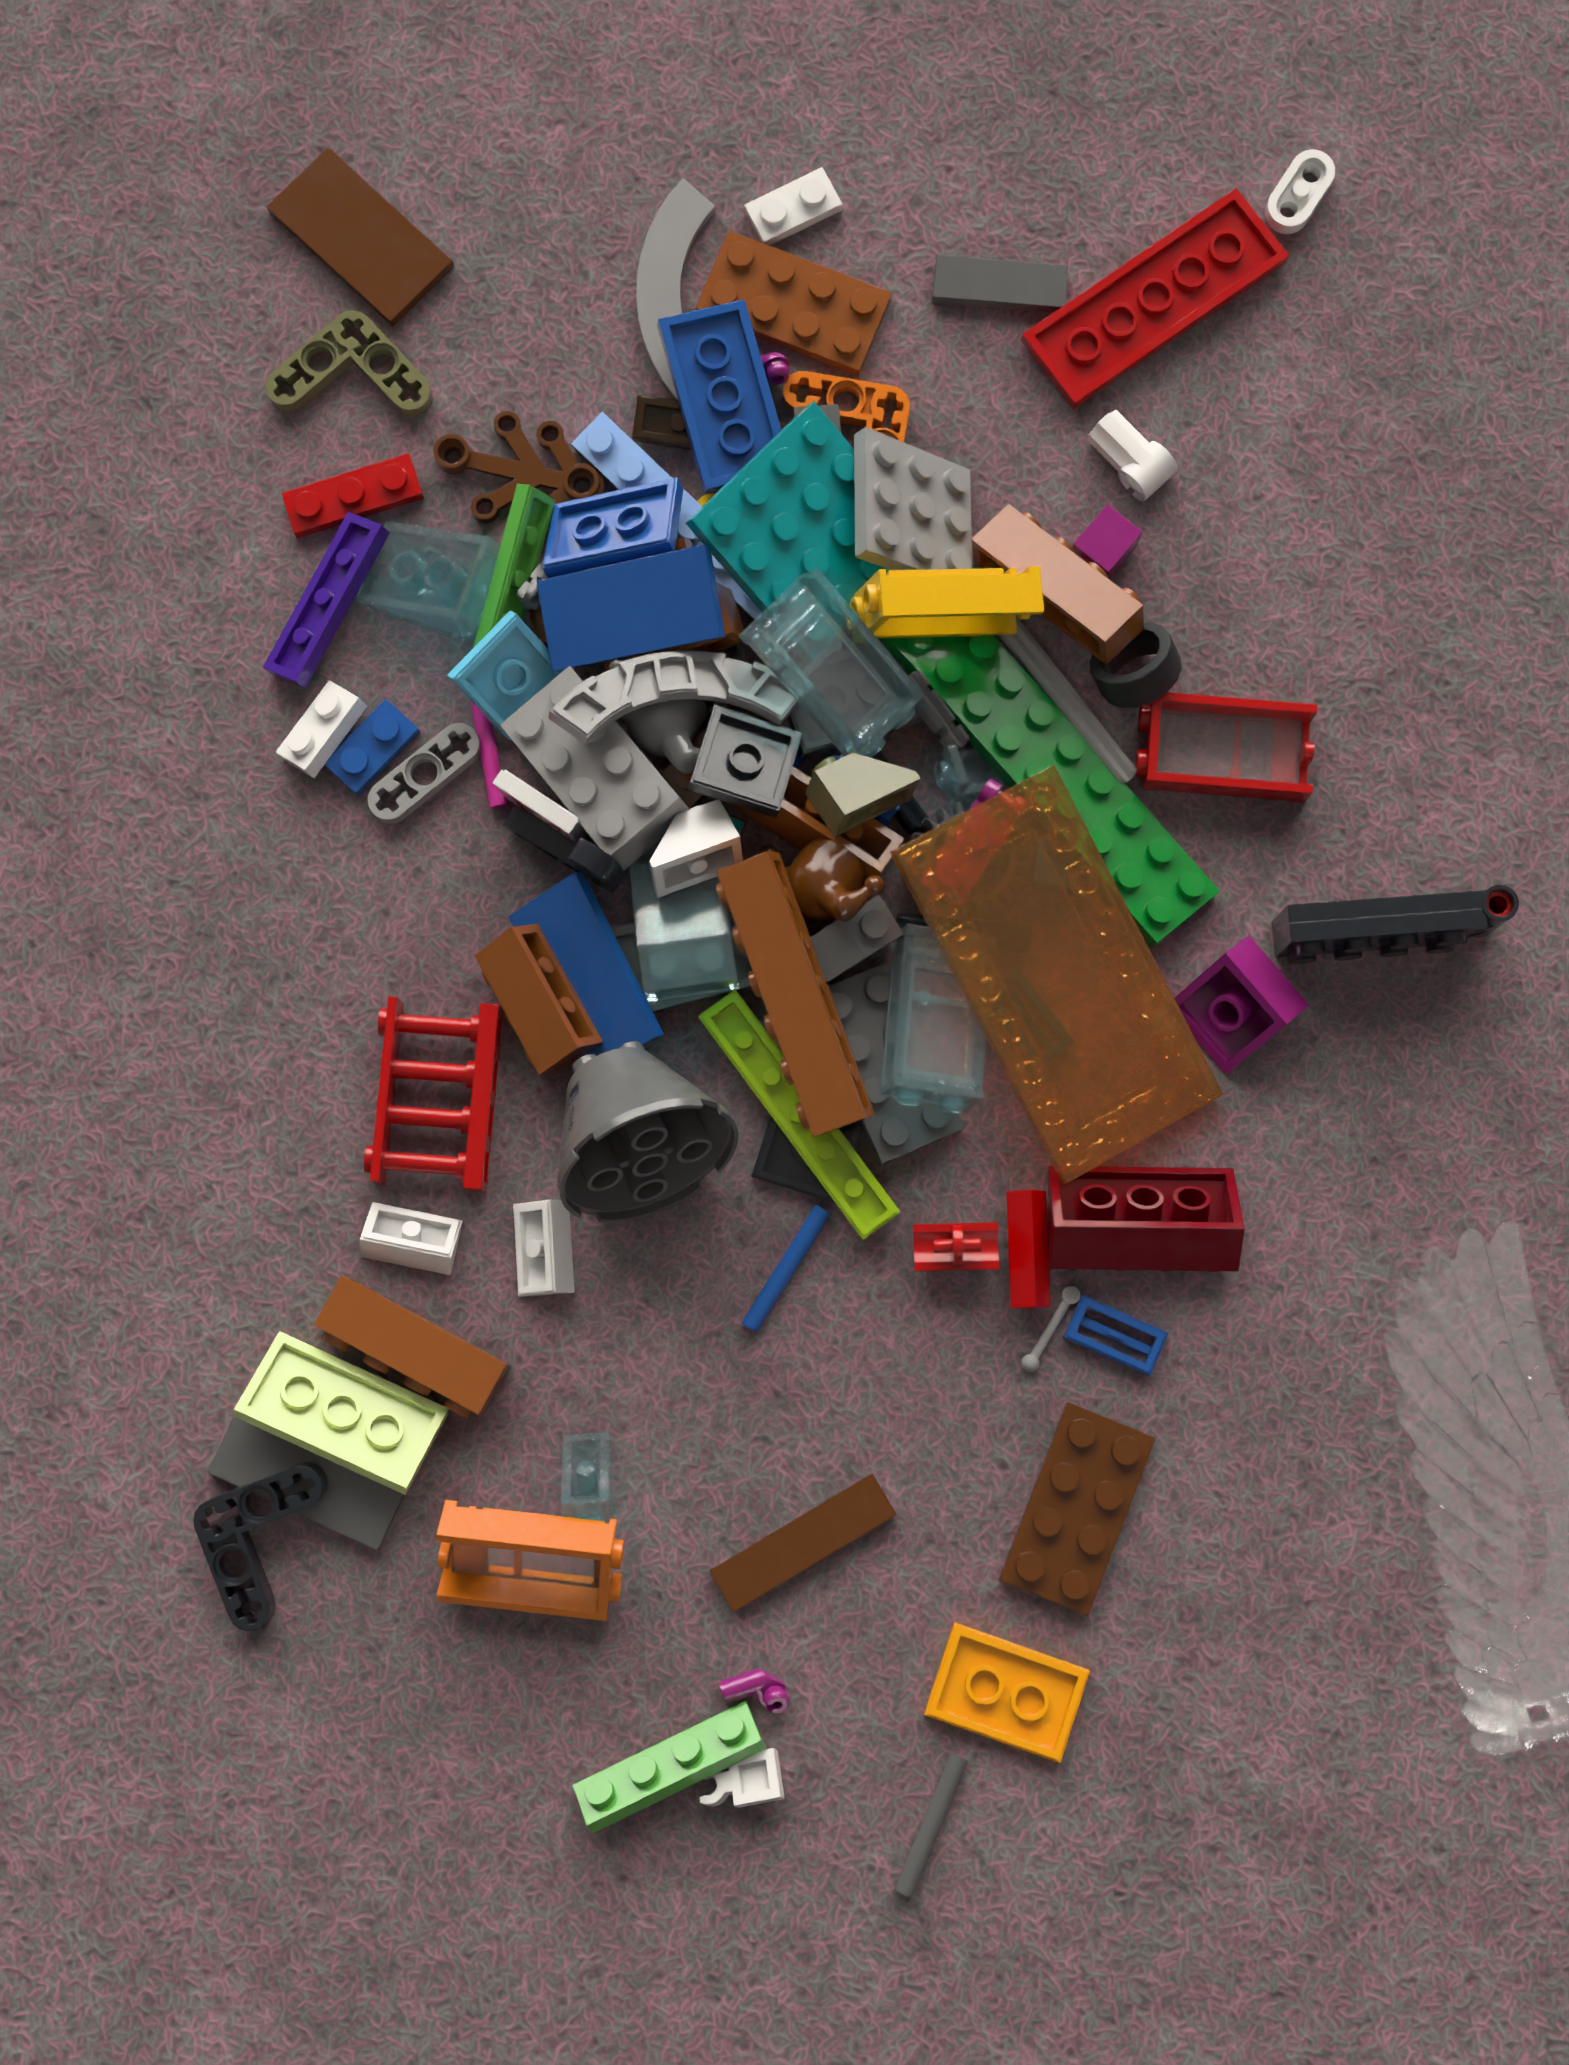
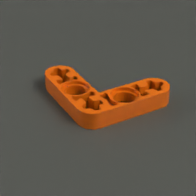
M808 371L795 372L784 382L783 402L786 409L794 414V407L807 406L814 401L817 405H820L821 397L807 396L805 402H797L796 394L791 391L797 392L800 389V385L808 386L809 393L817 396H822V387L829 388L826 405L834 404V398L839 393L851 392L857 396L859 400L858 406L848 412L839 410L840 423L867 427L901 442L905 441L910 400L901 388ZM887 400L896 401V408L902 410L894 411L891 429L882 428L884 409L878 407L885 406Z

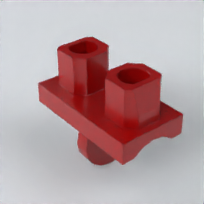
M998 1222L913 1224L914 1272L999 1270Z

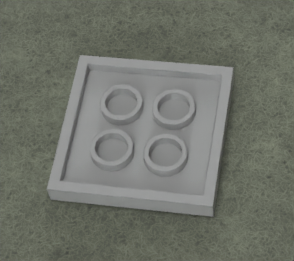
M867 427L854 434L855 557L889 570L972 569L970 469Z

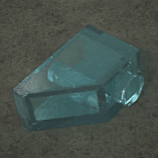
M610 1432L563 1435L561 1486L563 1517L605 1521L607 1524H609L610 1519H615Z

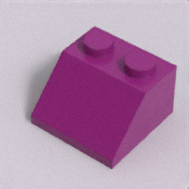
M1248 935L1216 960L1173 998L1167 1006L1227 1075L1306 1009L1309 1004Z

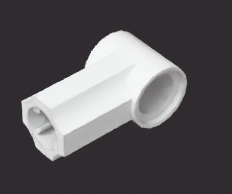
M1117 410L1105 415L1088 434L1087 440L1118 471V477L1122 485L1126 489L1131 487L1135 491L1132 495L1139 501L1144 502L1178 471L1176 461L1167 449L1155 441L1149 443Z

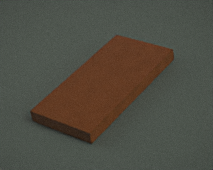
M329 147L266 206L269 214L392 327L454 268L453 261Z

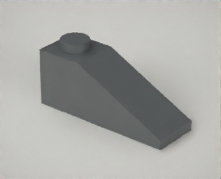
M878 895L869 900L850 921L837 920L810 938L828 983L891 944L904 933L881 896Z

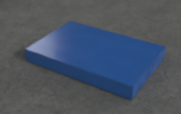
M678 477L554 504L542 567L547 578L675 551L684 490Z

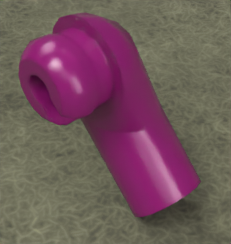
M754 1669L719 1682L726 1705L751 1697L765 1706L768 1712L780 1714L788 1708L790 1703V1693L785 1683L763 1669Z

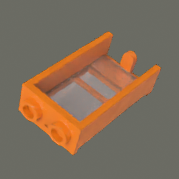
M445 1500L436 1534V1542H441L437 1567L443 1568L436 1602L607 1621L610 1602L619 1603L622 1587V1573H614V1569H621L624 1552V1540L616 1539L617 1519H610L609 1524H607L605 1521L484 1507L483 1509H476L475 1506H469V1508L458 1507L457 1501Z

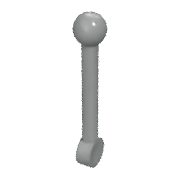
M1068 1286L1064 1288L1061 1293L1062 1302L1032 1352L1022 1358L1021 1366L1026 1372L1030 1373L1038 1369V1358L1068 1308L1079 1301L1080 1292L1076 1287Z

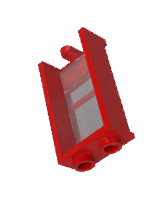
M1167 692L1154 702L1139 708L1138 732L1145 733V748L1137 749L1135 776L1143 777L1142 790L1305 803L1313 793V784H1307V770L1314 756V743H1309L1310 722L1317 714L1318 704Z

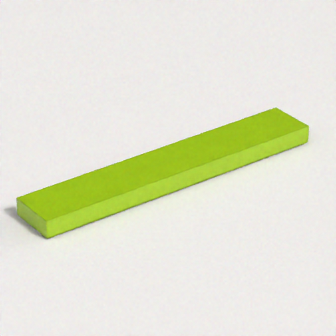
M733 990L698 1016L704 1027L863 1241L901 1213L839 1129L815 1137L812 1136L810 1129H804L796 1110V1104L800 1103L795 1086H790L786 1082L781 1070L780 1060L784 1059L783 1053L736 990Z

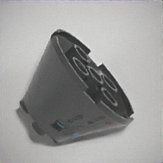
M631 1041L618 1049L604 1052L598 1056L593 1054L582 1056L573 1064L574 1074L567 1086L557 1190L564 1207L574 1216L580 1218L582 1213L596 1215L598 1222L612 1223L639 1219L661 1212L700 1191L702 1188L699 1181L714 1168H716L717 1172L721 1173L731 1160L738 1144L739 1135L736 1123L730 1112L646 1051L642 1043Z

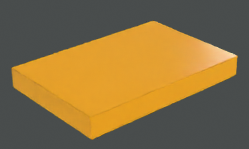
M954 1622L924 1715L1061 1763L1090 1670Z

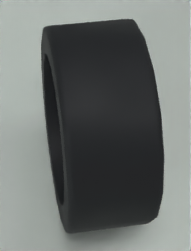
M1144 622V629L1107 665L1093 654L1089 660L1091 675L1101 695L1109 704L1120 708L1140 707L1154 702L1173 687L1182 670L1181 658L1171 635L1163 626L1151 622ZM1156 654L1153 660L1140 670L1127 675H1115L1123 665L1132 659L1143 655Z

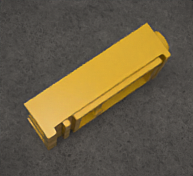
M1029 566L1019 574H1017V568H1009L1005 573L1003 568L889 570L887 573L886 569H879L854 594L850 601V619L853 625H857L858 639L1015 635L1017 633L1016 615L1019 620L1029 619L1030 615L1044 613L1040 566Z

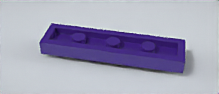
M350 512L346 514L263 666L266 671L299 687L306 688L390 534L383 525Z

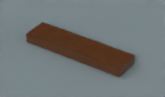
M873 1473L709 1571L732 1611L735 1612L897 1514Z

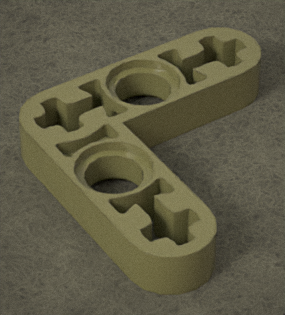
M356 310L345 311L338 315L268 376L265 384L266 393L273 406L280 411L293 412L302 408L354 363L397 411L404 416L418 417L423 415L431 407L433 401L432 391L425 377L365 314ZM351 325L354 329L361 327L362 336L369 344L364 351L361 344L354 337L347 338L345 329ZM326 352L333 359L328 369L317 372L309 368L310 358L314 354ZM386 354L395 359L394 367L386 374H377L371 370L372 361L379 355ZM298 367H301L306 377L311 380L309 384H306L303 377L300 378L296 370ZM401 376L404 383L411 390L415 391L420 387L418 392L421 399L414 402L411 399H407L403 402L405 399L404 393L396 383ZM283 382L289 386L293 385L296 393L292 397L285 393L280 395L281 392L278 386Z

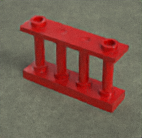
M388 996L387 1008H381L378 1016V1035L384 1036L374 1141L373 1145H367L365 1149L364 1172L370 1173V1181L377 1185H386L387 1170L456 1175L457 1180H463V1188L468 1192L487 1193L503 1009L499 1004L480 1003L479 1015H472L471 1019L403 1014L404 1003L398 997ZM401 1033L470 1038L471 1043H476L475 1061L468 1060L467 1065L398 1060ZM396 1078L465 1083L466 1088H472L471 1106H464L462 1111L395 1106ZM392 1124L461 1129L462 1134H468L466 1153L459 1152L458 1157L391 1152L389 1147Z

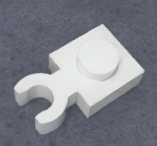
M774 1748L765 1749L730 1766L729 1771H720L703 1779L714 1778L717 1787L713 1794L701 1796L700 1803L706 1806H718L727 1799L728 1795H732L734 1806L740 1808L785 1799L778 1750Z

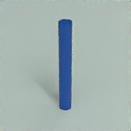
M818 1205L813 1207L741 1322L743 1325L756 1333L758 1332L831 1214Z

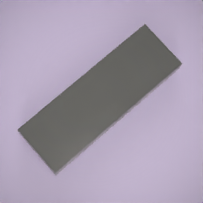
M936 255L932 303L1054 313L1066 303L1068 265Z

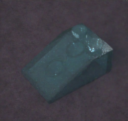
M386 521L384 527L390 534L353 601L360 606L449 637L475 641L500 545L492 537Z
M650 863L629 866L643 990L648 1002L739 989L729 912L721 904L716 890V885L720 883L719 877L711 878L658 898L654 890Z

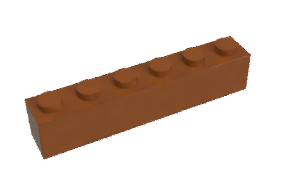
M766 851L716 871L720 883L716 885L718 897L726 910H731L736 927L732 928L734 941L742 954H747L752 971L748 972L751 988L758 998H763L768 1015L764 1016L767 1032L774 1042H779L784 1059L780 1060L783 1076L790 1086H795L800 1103L796 1104V1110L802 1126L806 1130L810 1129L812 1136L815 1137L874 1116L873 1107L780 853Z

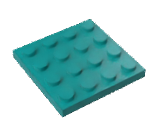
M815 401L807 405L685 523L703 544L710 546L711 554L805 663L812 661L851 622V598L879 569H886L855 557L854 449Z

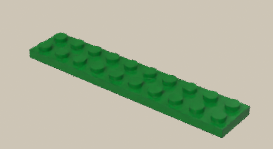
M994 635L878 638L887 646V649L909 674L917 670L923 671L931 682L928 687L931 691L935 689L957 718L953 722L956 726L961 724L969 735L970 744L1013 793L1029 803L1027 809L1056 842L1060 844L1070 858L1073 859L1150 949L1155 947L1220 892L1125 783L1121 784L1115 779L1073 724Z

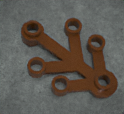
M512 411L500 412L494 419V428L497 436L508 442L519 461L469 450L466 440L457 434L444 435L434 445L433 453L438 467L445 473L459 474L468 469L512 479V481L492 493L480 494L473 499L471 509L475 519L481 523L493 522L498 517L499 510L512 503L517 483L531 485L536 489L540 486L555 489L556 491L548 495L555 499L554 504L603 494L605 490L604 479L600 471L592 465L578 463L564 440L562 427L555 421H545L540 424L537 429V439L542 448L552 451L562 471L543 466L521 430L519 417ZM505 420H512L516 423L515 428L510 432L502 431L500 424ZM547 430H555L559 433L558 438L552 442L545 441L542 436ZM452 451H458L462 456L457 463H448L446 461L447 454ZM579 481H587L591 484L590 489L586 493L575 491L574 487ZM484 502L493 505L492 512L487 515L477 512L478 506Z

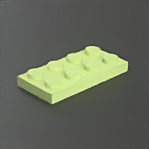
M280 1331L234 1408V1417L404 1495L409 1490L448 1416V1408Z

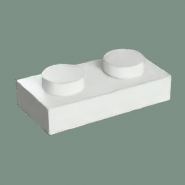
M823 167L744 205V212L761 243L769 246L842 211V202Z
M329 680L277 749L276 753L291 765L315 778L367 708V705L359 697Z

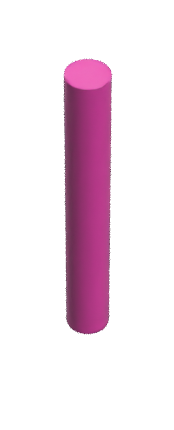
M470 701L475 731L480 740L479 753L490 809L508 807L507 799L493 784V781L501 771L493 725Z

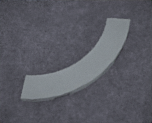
M684 178L669 193L647 232L640 254L636 283L638 320L644 347L658 374V378L673 399H677L657 323L658 319L682 314L681 280L684 264L696 237L715 213V205Z
M696 650L668 651L620 662L616 668L596 677L591 676L567 693L550 710L548 719L585 745L602 729L623 715L644 706L670 700L698 699L730 704L748 710L780 726L805 696L807 687L766 665L754 662L752 665L740 660L726 658L723 653Z

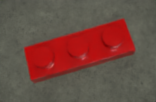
M409 453L281 493L296 538L341 525L348 512L364 518L424 499Z

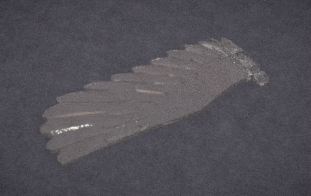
M1506 1220L1496 1228L1489 1244L1486 1243L1481 1232L1471 1227L1460 1236L1455 1258L1450 1259L1440 1246H1431L1422 1255L1419 1281H1412L1408 1277L1400 1279L1394 1297L1396 1328L1387 1329L1383 1333L1389 1368L1403 1389L1402 1394H1397L1393 1398L1397 1421L1416 1444L1415 1450L1409 1456V1466L1416 1480L1430 1498L1422 1501V1515L1435 1539V1542L1430 1546V1557L1444 1582L1443 1586L1434 1591L1438 1607L1454 1628L1444 1634V1641L1460 1664V1666L1455 1668L1453 1674L1457 1686L1469 1700L1463 1706L1462 1712L1467 1721L1479 1731L1469 1737V1743L1477 1752L1486 1755L1538 1748L1537 1742L1554 1739L1555 1743L1569 1740V1420L1543 1346L1529 1283L1519 1224ZM1542 1705L1546 1720L1531 1723L1526 1708Z

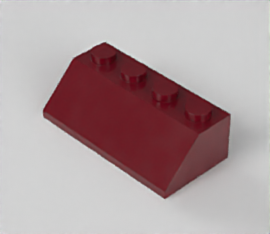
M1048 1166V1247L1051 1269L1239 1272L1245 1227L1233 1168Z

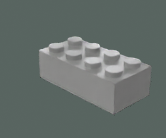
M569 666L501 723L500 726L569 811L580 819V824L599 848L615 858L624 871L663 838L676 814L689 810V808L616 720L597 733L585 745L548 719L550 710L567 693L583 682L578 674Z

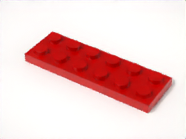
M1235 188L1024 332L1021 342L1071 408L1075 409L1286 264L1289 254L1239 190Z

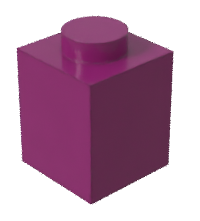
M1107 504L1075 541L1072 548L1075 554L1088 564L1093 562L1099 565L1110 579L1137 547L1142 531Z

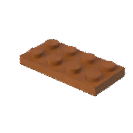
M729 230L695 310L745 299L755 337L859 376L892 299V292Z

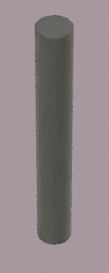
M950 1753L895 1887V1891L910 1898L913 1897L968 1760Z

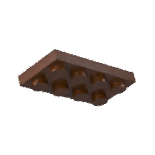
M1066 1402L998 1579L1088 1616L1156 1438Z

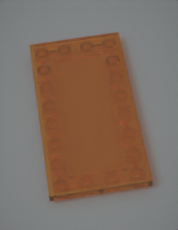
M1055 765L1043 769L890 851L1062 1183H1069L1223 1095Z

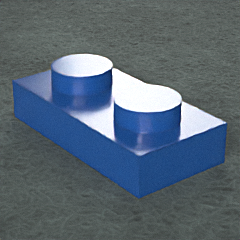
M385 699L333 752L324 765L351 791L359 796L420 733V730Z

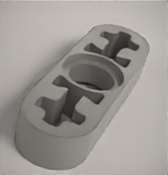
M454 723L447 726L371 788L367 800L373 815L379 821L386 824L401 822L460 775L480 756V740L476 731L464 723ZM458 736L461 740L470 737L471 739L467 742L469 751L464 755L460 751L452 753L446 758L452 767L445 770L443 763L433 752L440 749L442 755L445 756L453 748L450 741L453 737ZM424 762L434 764L438 771L436 779L429 785H419L413 781L412 775L415 767ZM404 777L410 789L417 795L411 799L405 791L396 799L399 806L397 810L392 812L389 808H384L380 811L379 808L383 805L380 798L381 795L386 792L390 796L399 793L403 787L397 781Z

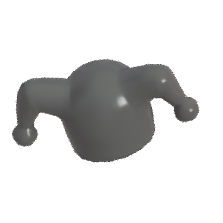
M622 658L613 659L610 662V670L618 667V664L625 660ZM684 699L659 702L641 707L620 717L626 723L631 739L641 750L655 756H666L671 764L683 774L693 773L700 748L693 747L692 741L708 722L709 713L703 700Z

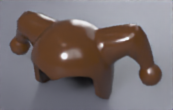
M817 837L810 840L794 859L791 866L785 868L802 916L813 921L824 922L835 918L845 922L850 921L872 896L881 894L885 888L883 879L875 875L868 877L865 880L864 887L860 888L866 871L861 861L850 850L827 838ZM765 845L760 848L758 854L766 851L777 852V850L773 846Z

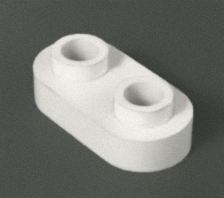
M1306 150L1295 157L1270 195L1266 205L1265 217L1272 229L1282 234H1293L1300 231L1306 225L1329 190L1335 175L1334 163L1326 153L1319 150ZM1312 173L1317 177V181L1313 183L1307 182L1303 178V174ZM1290 208L1295 216L1291 218L1284 217L1280 213V209Z

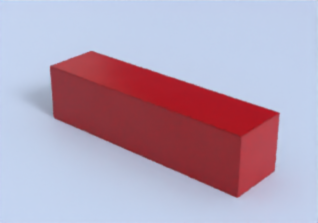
M1033 1189L1006 1191L1011 1308H1051L1046 1191Z

